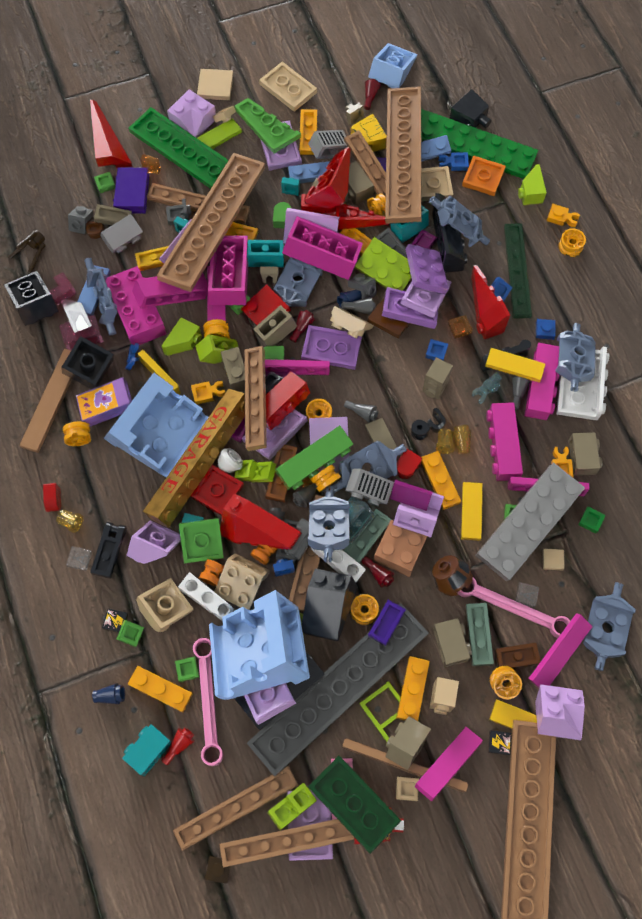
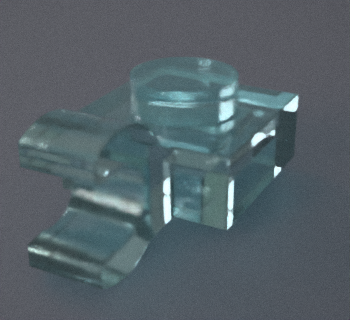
M496 372L483 382L481 387L476 388L471 396L481 395L478 403L482 404L487 394L490 392L494 393L499 389L502 377Z

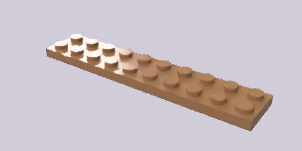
M421 86L388 89L386 224L422 222Z
M236 153L232 154L157 274V280L189 292L193 290L263 173L265 163Z
M513 720L501 919H548L556 737L538 734L537 723Z

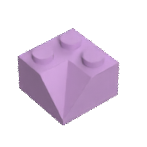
M188 90L167 110L169 120L196 138L214 122L213 116L216 114L213 104L191 90Z
M540 684L535 701L538 734L581 740L585 708L583 690Z

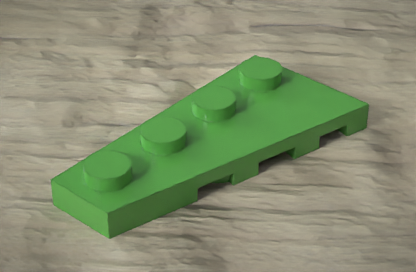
M247 98L235 105L236 112L273 154L301 138L299 131L292 130L290 125L280 122L272 113L268 114L263 107L251 99Z

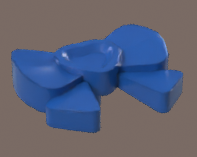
M139 344L130 345L125 369L131 370L135 361H138L139 358L135 357V353L139 348Z

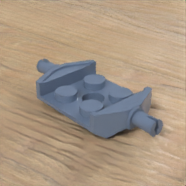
M434 196L430 198L429 203L438 210L441 226L449 223L451 227L457 229L469 239V247L478 241L484 245L489 244L490 239L483 235L482 220L452 196H448L442 202Z
M290 257L273 291L289 307H306L307 300L319 276H322L323 270ZM295 276H301L303 279L300 281H295L293 278Z
M86 258L84 262L87 267V288L93 287L95 297H98L100 301L99 309L102 316L99 323L106 325L109 336L115 335L116 331L113 323L118 311L116 309L117 305L112 302L111 290L106 284L107 275L104 274L103 268H94L92 258Z
M578 323L573 324V331H564L557 338V341H559V362L555 372L571 382L570 390L573 392L579 390V382L591 381L595 376V341L593 337L580 332L581 325Z
M375 441L339 462L341 478L339 482L332 485L334 493L342 488H346L352 469H362L365 463L371 465L370 473L385 479L392 475L396 476V458L407 451L404 444L395 449H389L380 441Z
M328 486L326 487L325 497L309 502L308 545L314 550L323 551L325 562H328V558L329 562L333 560L332 552L342 550L349 545V501L334 497V488L330 486L329 491ZM328 525L334 526L331 530L325 529Z
M615 582L613 594L598 596L593 599L588 619L592 628L583 639L585 647L596 654L597 661L594 669L598 671H604L607 658L620 657L626 654L624 650L632 615L636 611L635 608L621 598L623 584L619 585L618 582ZM606 622L612 626L611 633L603 630V623Z

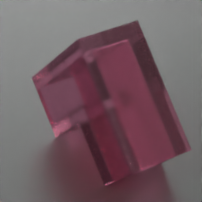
M63 272L53 277L58 286L50 290V293L57 305L61 303V300L68 299L77 294Z

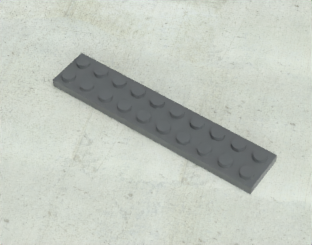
M401 603L399 604L400 607L406 609ZM407 609L386 646L370 638L368 632L325 671V675L295 699L296 704L280 712L247 742L248 746L274 776L293 761L429 634Z

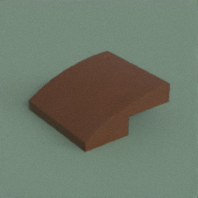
M383 299L370 314L367 322L399 339L411 323L382 316Z

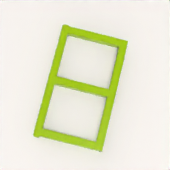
M389 681L359 703L386 742L389 737L383 728L397 719V713L380 725L366 704L387 688L390 689L398 702H400L399 694Z

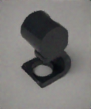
M434 408L432 416L436 419L438 425L433 423L431 419L427 423L424 420L413 422L411 436L415 440L427 438L430 430L435 433L443 432L446 419L438 408Z

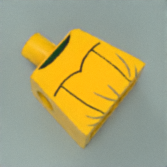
M373 114L351 127V134L360 130L373 152L387 148V135Z

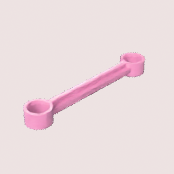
M474 578L471 582L473 585L471 592L466 593L462 590L457 592L461 597L475 596L550 629L551 634L556 638L561 634L555 630V622L563 621L566 625L570 622L565 616L553 618L479 586Z
M200 638L194 643L193 652L199 660L205 746L201 751V758L205 764L217 766L223 760L224 754L217 740L211 667L212 653L210 651L206 656H199L196 651L199 644L204 642L211 646V642L207 638ZM210 747H215L220 751L218 760L213 763H209L205 758V752Z

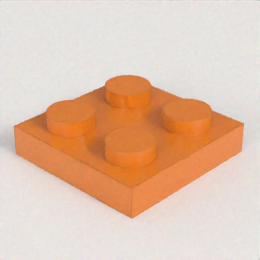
M473 156L462 186L495 196L506 166Z

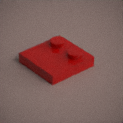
M265 285L241 308L244 314L256 326L280 305L287 312L291 311L290 307L268 285Z
M211 465L190 497L222 516L223 508L233 494H239L244 483L216 466Z

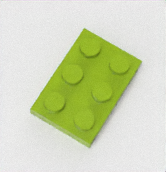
M375 237L354 267L366 276L375 278L376 283L386 289L390 287L403 291L411 280L408 259Z

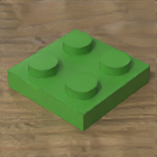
M219 518L179 523L184 563L224 558Z

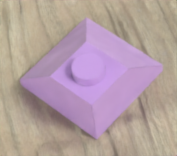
M150 520L132 535L127 556L143 564L165 557L181 542L180 534Z

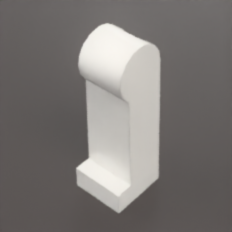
M311 548L316 555L324 560L323 551ZM343 550L332 552L333 560L329 562L328 558L327 563L336 572L351 575L355 582L366 570Z
M190 572L178 586L183 594L189 596L220 620L234 610L230 604Z

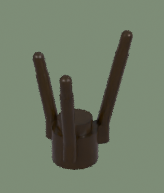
M34 230L16 246L17 249L8 258L12 259L27 245L33 249L38 248L27 272L30 274L42 249L46 246L43 243L45 237L39 231Z

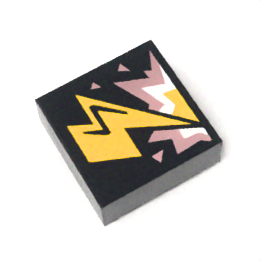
M107 609L102 629L119 633L123 621L127 620L128 613Z
M490 730L488 753L511 755L512 733Z

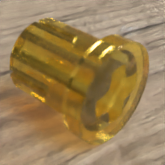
M444 429L438 431L436 451H439L441 454H450L455 451L453 432L451 430L445 429V436Z
M65 509L59 512L56 522L68 528L70 532L76 533L82 526L83 516Z

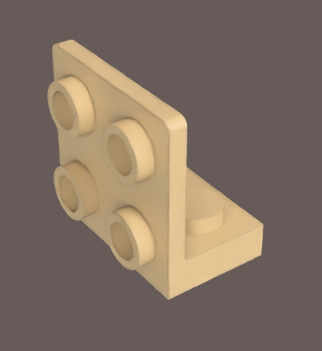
M233 554L227 559L214 592L222 599L250 610L260 584L268 577L270 570L240 555Z

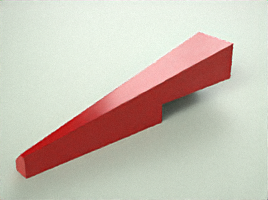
M90 100L95 159L98 167L115 165L116 169L118 167H132L129 157L96 101Z
M301 194L302 211L339 217L338 230L389 225V223L386 224L385 216L377 215L374 211H361L359 207L347 204L328 209L306 203L304 200L307 195Z

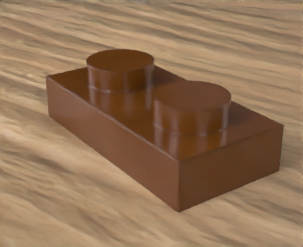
M537 643L495 649L498 667L509 666L511 668L538 665L541 662Z

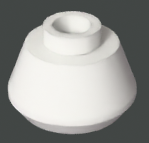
M224 448L218 458V467L224 472L231 473L242 468V459L233 449Z

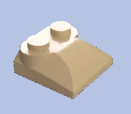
M334 306L331 312L332 317L330 321L333 322L332 326L340 330L342 327L349 330L347 334L354 338L362 337L365 331L372 329L374 326Z
M171 578L139 595L136 599L140 612L150 626L158 632L166 631L170 625L194 610Z

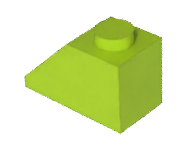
M540 164L535 165L522 181L521 188L518 189L519 199H522L523 205L544 202L547 192Z
M181 317L162 344L164 354L168 356L192 350L195 344L201 341L200 326Z
M209 334L196 345V350L200 362L216 364L223 362L221 351L236 348L238 343L234 339Z

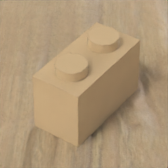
M437 677L433 683L430 709H434V713L446 715L447 712H451L455 708L459 681Z

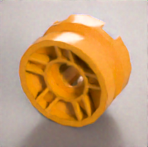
M380 193L375 198H369L367 200L368 209L374 211L377 215L385 216L386 197Z
M575 228L565 230L558 245L560 252L564 255H570V257L578 256L586 243V236L582 231Z
M214 319L204 323V338L210 334L230 339L229 325L226 321Z
M314 399L309 402L306 407L308 422L309 418H331L332 407L329 402L324 399Z
M82 421L70 422L64 425V443L68 446H82L91 442L90 425Z
M332 464L310 479L313 484L317 485L316 489L319 492L341 478L339 473L334 471L335 467Z
M368 594L357 596L350 608L352 619L360 625L372 624L379 612L377 600ZM362 606L369 609L367 613L361 612Z
M500 666L492 672L490 685L498 697L512 699L522 690V680L513 668ZM509 680V682H506L503 686V681Z

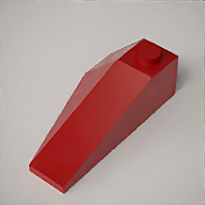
M349 147L335 154L326 167L327 171L317 179L319 181L317 186H312L304 200L306 203L331 209L335 206L339 207L345 202L349 184L351 151Z
M477 265L473 266L471 279L477 321L476 328L485 340L505 332L510 313L502 298L495 296L493 286L487 285V278Z
M233 494L223 508L220 527L221 536L236 544L250 543L253 546L259 544L268 545L271 548L291 550L302 534L299 530L237 494Z

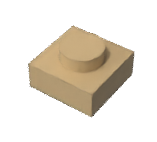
M234 106L222 109L213 116L215 123L221 120L224 123L232 119L231 115L236 112Z

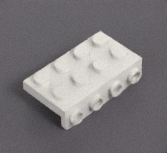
M607 347L595 350V376L591 381L579 382V390L577 392L571 391V382L560 375L557 415L598 421L601 414L605 413L606 403H603V397L607 393V386H604L608 377L606 364L609 361V353H607Z

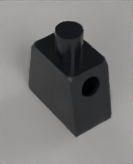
M472 89L451 107L449 119L475 128L479 124L484 128H488L492 122L487 117L489 105Z

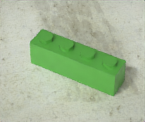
M339 425L276 468L275 472L288 490L291 488L296 490L304 484L303 480L309 477L311 479L318 474V470L321 467H328L336 462L334 459L339 455L344 457L350 453L353 443Z

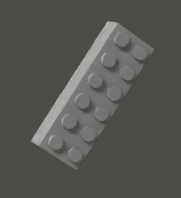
M553 462L475 556L505 581L510 580L585 487Z

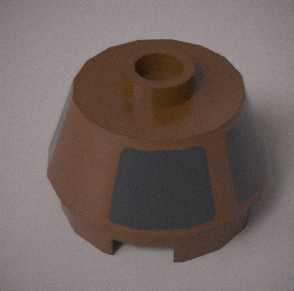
M452 555L439 559L432 570L436 588L447 596H457L456 592L464 587L468 588L473 579L470 565L466 561Z

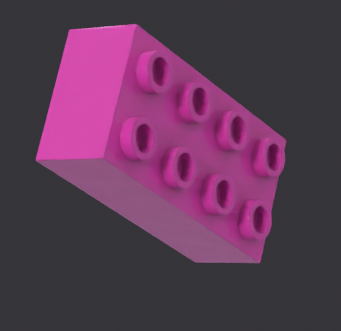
M297 216L282 253L349 280L363 243Z
M224 236L212 256L208 283L210 305H246L248 236Z
M138 266L106 279L107 287L110 288L113 303L117 305L116 309L131 344L134 345L135 343L141 345L166 335L164 324L156 306L140 308L132 292L136 279L143 278Z

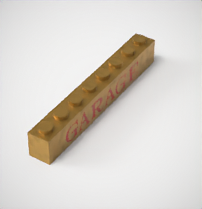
M232 389L227 390L143 510L151 520L167 528L170 527L244 419V393Z

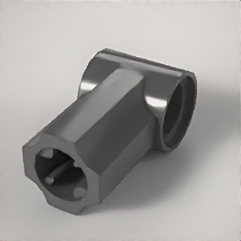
M304 518L299 521L295 528L302 533L291 550H284L289 556L299 561L309 546V521Z

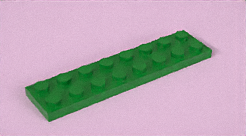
M152 107L128 128L131 134L210 189L229 161Z
M421 109V142L447 135L451 153L468 152V160H472L473 156H477L505 165V173L522 179L529 174L538 153L537 149Z

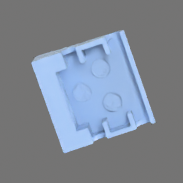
M153 373L104 439L167 478L208 419V416L202 412L203 409L185 395L177 394L173 390L174 387L156 373Z
M274 590L255 600L254 610L241 607L222 617L223 626H217L213 623L209 624L216 697L229 700L288 682L296 685L310 678L299 607L278 591Z

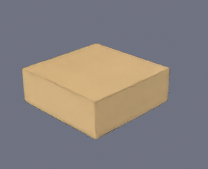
M543 549V570L563 571L564 550Z
M397 777L396 800L418 801V790L415 788V785L419 778Z

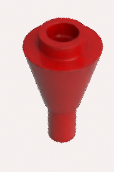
M185 727L183 730L178 728L169 751L161 761L168 766L176 755L195 742L193 739L194 734Z

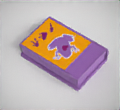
M123 377L76 395L81 420L88 423L90 427L122 415L132 402L128 384Z

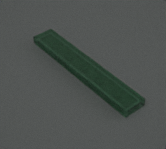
M522 223L505 224L504 235L509 284L513 287L510 291L513 319L531 318L532 310Z

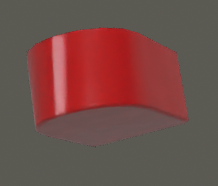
M407 449L397 461V475L402 479L411 478L420 466L422 457Z
M56 483L43 484V501L46 512L60 511L61 489Z

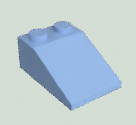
M388 43L373 58L368 77L376 79L379 83L387 84L389 88H400L418 54Z

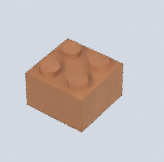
M390 520L374 555V561L410 577L427 536L393 525L394 521Z

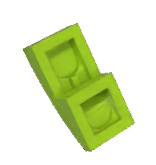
M253 459L242 460V468L235 472L234 478L248 482H273L277 464L272 461L257 463Z
M302 783L267 813L281 831L317 800L305 783Z

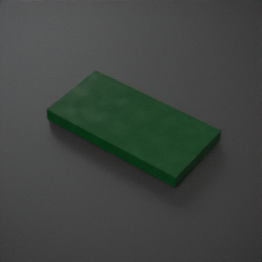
M339 755L308 786L369 854L401 822L396 814Z

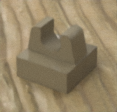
M360 103L356 105L349 104L345 107L349 126L352 127L365 118L363 105Z
M260 267L263 283L267 282L268 276H271L273 283H276L279 267Z

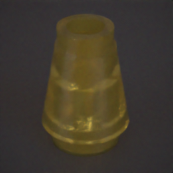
M455 426L452 433L458 453H470L471 430L469 426Z

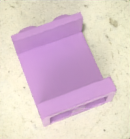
M432 493L427 511L401 503L398 506L393 525L431 537L444 496Z

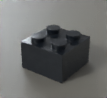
M80 336L61 367L62 374L90 389H94L99 386L112 364L114 354Z

